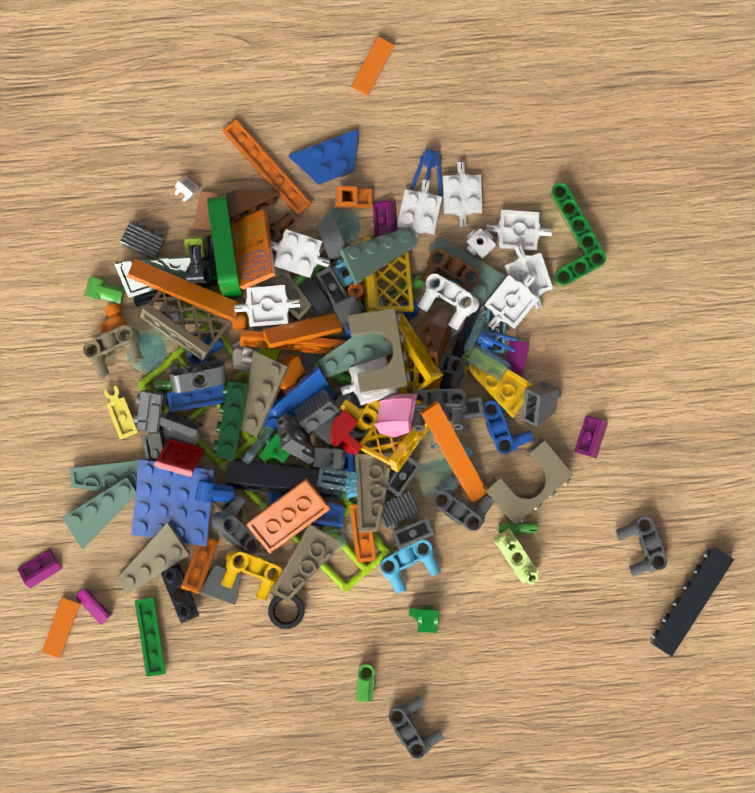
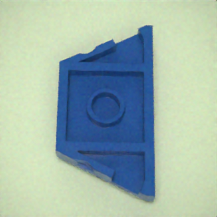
M358 130L290 154L289 158L318 185L351 174L355 169Z

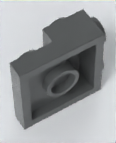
M286 412L276 421L281 449L311 464L315 460L311 435L304 428L302 429L296 416Z

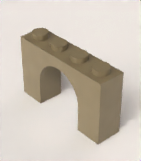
M395 308L348 315L351 337L369 334L380 335L390 343L393 353L391 361L384 368L357 374L360 394L407 387V382H410L409 371L404 368L407 358L405 351L401 350V344L404 341L402 332H398L397 325H400L399 313H395Z
M542 438L538 439L526 450L539 465L542 472L541 484L535 492L526 496L516 495L497 475L482 487L514 525L518 522L522 523L527 518L526 515L528 513L536 511L542 505V501L554 496L555 490L560 486L568 484L571 480L570 477L573 476L566 465Z

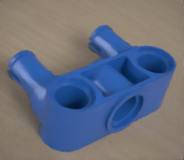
M493 399L483 405V412L488 432L497 451L501 454H508L516 451L518 446L533 441L530 430L515 436L513 434L510 435L508 424L502 414L505 409ZM491 404L496 407L494 415L487 414V405ZM502 440H507L510 443L509 450H501L500 442Z

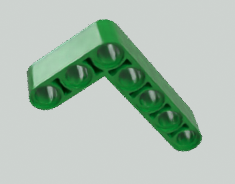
M559 182L553 186L551 198L583 254L582 257L560 268L555 273V283L560 287H564L600 268L606 261V255L566 184ZM562 188L565 195L558 197L555 194V189ZM567 204L572 205L574 212L571 214L566 213L564 206ZM580 221L583 224V229L576 230L573 223ZM584 238L592 240L591 247L583 245L582 241ZM595 254L600 255L601 263L595 264L592 261V256ZM576 264H583L585 271L578 273L575 270ZM559 273H566L568 281L561 282L558 278Z
M226 195L207 198L219 287L224 297L229 299L242 297Z

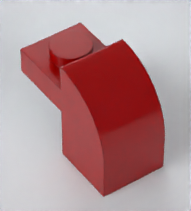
M346 410L332 424L330 440L335 448L342 443L344 445L343 449L347 453H353L356 456L363 446L349 434L359 422Z

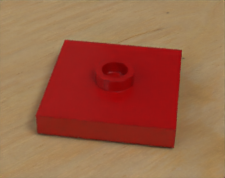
M168 438L155 461V467L192 477L204 455L205 449Z

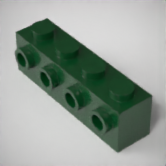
M229 378L228 384L224 383L222 395H226L225 402H221L219 414H222V420L217 421L216 427L219 437L218 440H214L212 450L216 452V457L235 460L248 388L247 381Z

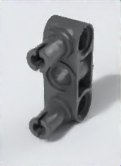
M209 356L206 363L181 368L176 363L169 366V379L174 393L204 389L227 382L225 363L217 360L215 356ZM197 375H202L199 379H195Z
M436 388L415 390L411 393L417 394L416 401L423 400L421 404L415 403L413 414V429L415 431H423L425 429V420L420 411L435 401L439 403L444 413H452L453 429L461 430L464 428V413L467 408V401L463 390ZM455 399H462L461 402H454Z
M453 474L446 485L439 488L434 495L433 503L456 523L462 525L467 530L476 531L484 523L485 515L494 501L485 496L477 508L471 510L466 504L454 498V492L460 483L455 474ZM438 495L446 496L447 503L445 505L437 503ZM470 517L478 519V526L476 528L469 526L468 520Z
M235 495V498L227 508L213 515L212 525L237 549L254 554L258 551L260 542L244 524L236 519L239 510L246 501L240 496Z
M642 516L630 522L631 524L615 530L618 540L633 535L638 536L639 543L646 556L643 561L629 566L632 576L647 571L655 572L667 566L668 561L663 544L651 518ZM641 520H647L649 523V527L645 531L639 527ZM656 556H660L663 560L662 564L658 567L653 564V559Z
M419 696L406 704L402 703L391 708L388 714L389 721L400 741L405 745L409 754L416 759L422 758L431 750L432 746L445 739L440 729L425 738L420 737L415 725L409 719L411 717L410 714L425 706ZM400 711L403 717L401 720L395 721L391 717L392 713ZM415 744H420L423 750L421 753L415 754L412 752V747Z

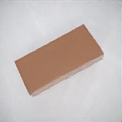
M200 192L193 229L211 232L207 198L220 196L218 193Z

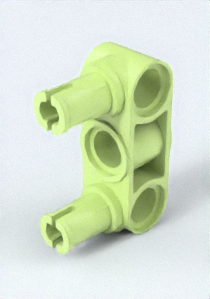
M510 528L493 538L523 584L527 582L532 585L534 584L533 581H538L537 574L539 572ZM516 552H520L519 558L513 560V554Z

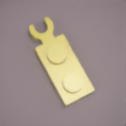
M114 386V395H109L108 390H104V394L111 400L106 405L118 436L122 440L139 432L136 429L125 397L119 399V388Z

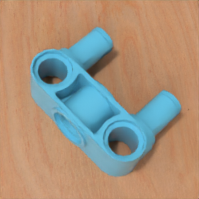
M421 540L397 550L392 555L384 558L380 564L384 577L390 580L397 594L407 590L400 576V570L419 562V560L424 562L431 577L441 572L434 558V550L427 540ZM420 543L428 545L427 553L421 554L418 552L417 548ZM392 561L395 565L394 569L386 571L383 568L384 562Z

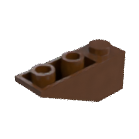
M237 190L226 194L230 221L240 220L243 218L242 215L248 212L253 214L259 211V207L263 205L268 207L277 203V199L280 198L279 194L275 192Z
M447 307L428 310V312L424 311L425 319H422L424 331L428 330V333H425L427 345L431 344V347H428L430 358H434L436 365H439L452 335L451 326L448 325L450 317Z

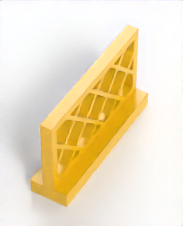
M363 237L361 242L370 240L371 237ZM409 252L403 254L404 259L400 256L391 264L386 265L387 268L383 273L377 270L371 276L363 279L366 313L395 308V312H413ZM398 260L405 265V269L402 272L393 267ZM389 270L398 275L393 281L385 276ZM381 278L389 284L384 291L377 286V282ZM400 278L407 285L403 290L395 285ZM391 287L400 293L395 299L386 293ZM382 296L391 302L388 306H379V299ZM403 296L408 300V306H401L396 301Z
M399 313L400 325H397L398 332L403 334L404 343L402 345L404 346L407 358L404 368L414 372L413 381L407 382V384L413 385V391L424 390L443 374L434 360L430 358V354L404 314ZM409 357L414 362V368L408 367ZM419 373L426 380L423 384L418 383ZM407 387L398 388L401 394H409Z
M417 400L416 404H421L423 400ZM425 422V429L423 431H415L412 425L410 432L406 435L403 434L404 438L402 441L393 443L392 437L377 434V428L374 424L360 442V445L363 446L361 450L391 465L392 470L399 472L429 427ZM390 437V444L380 446L378 439ZM376 440L378 447L369 448L365 445L368 441ZM393 449L390 458L382 455L381 450Z

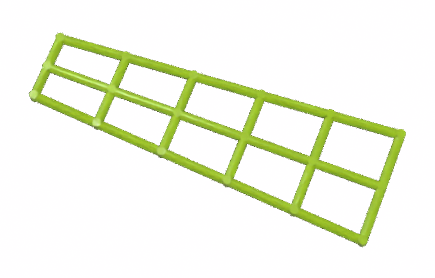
M208 322L199 330L209 331ZM211 322L213 330H219L215 323ZM222 335L220 338L225 345L224 349L233 359V351L235 349L225 336ZM182 346L177 348L145 378L138 382V388L141 390L150 389L147 385L175 360L181 367L191 366L182 356L186 349ZM239 370L230 379L240 380L246 376L249 380L250 372ZM165 403L164 413L170 412L169 406ZM210 406L196 408L186 418L194 421ZM263 427L259 437L240 430L241 435L246 441L237 448L235 459L239 458L251 446L260 455L264 448L258 440L267 433L265 427ZM199 438L197 446L204 448V453L227 475L228 460L230 459L223 461L221 458L216 457V453ZM273 458L267 460L266 463L272 464L276 463V461ZM307 463V464H306L304 467H302V468H309V469H310L309 463ZM342 489L341 500L346 505L344 510L345 517L350 513L349 505H354L350 498L345 499V492ZM242 490L262 510L267 507L268 498L263 501L254 491ZM323 526L319 529L325 533L328 532L332 537L343 542L340 547L361 569L349 581L345 582L326 562L320 567L345 592H348L390 554V550L378 534L372 532L373 541L381 552L376 556V560L370 561L368 564L365 562L357 563L356 552L334 527ZM296 534L291 539L298 544L301 537Z

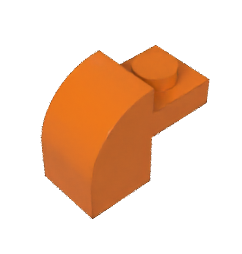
M337 186L335 188V208L345 210L371 209L372 189H357V186Z
M285 356L279 361L289 366L280 388L283 396H285V392L290 388L293 389L298 385L296 380L306 372L298 356Z

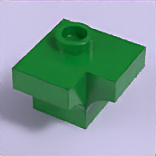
M276 433L275 436L271 435L265 442L267 446L259 457L265 462L271 458H276L284 464L291 454L281 449L279 435Z
M423 605V608H409V616L415 618L418 623L417 632L437 633L439 610L434 609V605Z

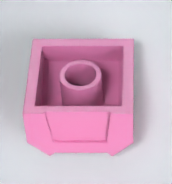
M396 394L379 401L380 407L375 426L380 434L397 437L410 432L417 394Z

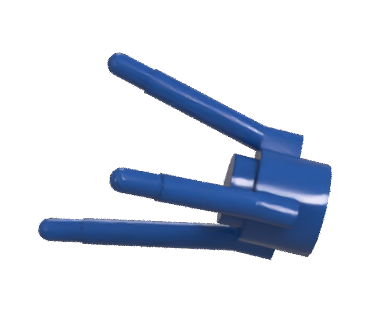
M425 150L424 156L420 157V163L413 178L411 189L415 187L423 164L424 167H427L426 181L430 180L431 168L436 166L439 196L443 197L439 152Z
M484 329L477 343L481 344L480 348L487 351L504 367L512 371V367L489 347L492 348L496 344L514 352L515 348L496 339L499 337L517 341V338Z

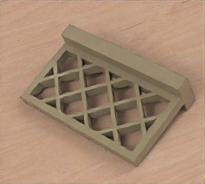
M158 291L152 300L144 306L140 315L143 320L202 361L231 324L223 317L195 307L192 304L191 307L181 308L180 299L173 296L166 297L165 293ZM177 300L178 309H168L167 301ZM163 302L165 310L155 309L153 307L154 303ZM192 311L194 319L184 320L182 312ZM196 311H204L207 318L197 319ZM179 313L181 321L171 320L169 314ZM218 321L224 326L222 329L213 330L211 322ZM208 322L209 331H200L198 323ZM195 324L196 332H188L185 325ZM202 335H211L212 341L209 345L201 340Z

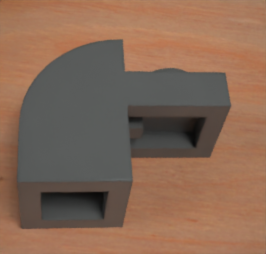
M335 219L318 225L317 229L330 263L342 259L340 251L342 248H346Z
M313 447L315 460L309 464L310 467L344 469L345 450Z

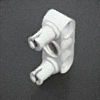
M431 274L426 280V292L417 305L428 312L436 297L444 299L457 309L448 325L459 330L466 316L469 317L470 314L478 309L479 301L454 282L448 281L438 274ZM440 280V285L434 288L436 281ZM471 299L470 305L465 307V302Z

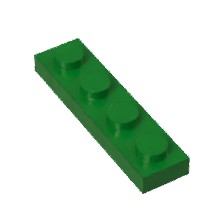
M152 597L134 600L146 677L166 674L155 599Z

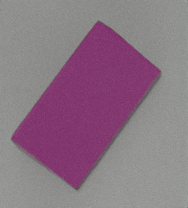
M382 201L373 203L374 238L398 231L396 202Z
M509 340V346L515 348V351L507 350L505 362L512 367V372L523 378L529 343Z
M585 416L574 452L596 459L608 423L601 419Z
M49 549L17 570L24 584L28 588H32L60 571L62 567L52 550Z
M83 588L77 594L76 599L99 624H103L111 617V613L88 588Z

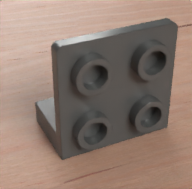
M171 412L165 413L159 423L163 426L161 432L164 445L168 438L197 446L203 424Z

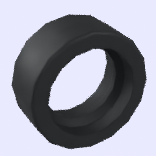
M313 278L308 279L299 286L319 315L332 308L331 303Z
M278 595L275 596L268 606L270 621L281 629L296 627L304 617L305 607L302 600L297 595L290 599L297 605L298 614L293 621L283 622L276 617L275 607L284 599Z

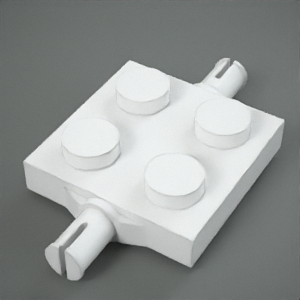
M457 162L458 174L442 176L444 215L453 214L459 216V227L464 228L467 227L468 215L482 214L481 175L465 173V162Z
M423 180L421 191L407 189L404 191L397 227L403 229L410 227L416 241L419 234L428 233L435 235L443 198L428 192L431 181L426 183V180Z
M501 210L499 224H487L486 229L488 232L498 233L499 249L515 250L514 247L518 246L519 248V245H522L524 250L537 251L540 235H552V228H540L539 212Z
M285 229L283 239L279 243L271 241V245H274L272 249L276 250L277 253L274 266L311 278L313 269L317 264L328 268L329 264L327 263H330V260L320 257V248L323 241Z
M519 245V248L516 246L514 248L518 258L514 262L504 265L507 275L509 274L519 282H523L528 274L531 275V278L533 276L535 280L528 288L538 298L534 304L535 309L541 308L543 305L539 296L553 289L542 254L540 252L534 255H525L522 245Z
M508 274L484 305L495 315L488 324L492 329H495L500 321L508 323L515 329L537 302L538 298L528 288L535 280L533 276L531 278V275L528 274L523 282H519Z
M286 285L247 288L246 304H235V308L242 307V309H235V313L247 311L250 327L288 324L289 308L301 307V304H293L300 303V299H288Z
M386 357L350 367L351 384L340 387L342 394L354 392L359 399L360 405L398 394L397 389L360 394L357 374L384 368L388 365Z

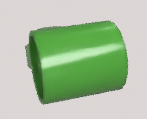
M89 277L84 295L98 300L104 299L121 304L125 288L108 284L101 279Z
M363 662L358 667L356 701L373 702L375 668L369 662ZM362 668H370L372 671L371 675L363 676L361 674Z

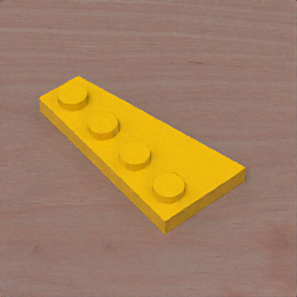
M470 346L462 357L468 361L469 373L514 418L524 403L525 388L533 384Z

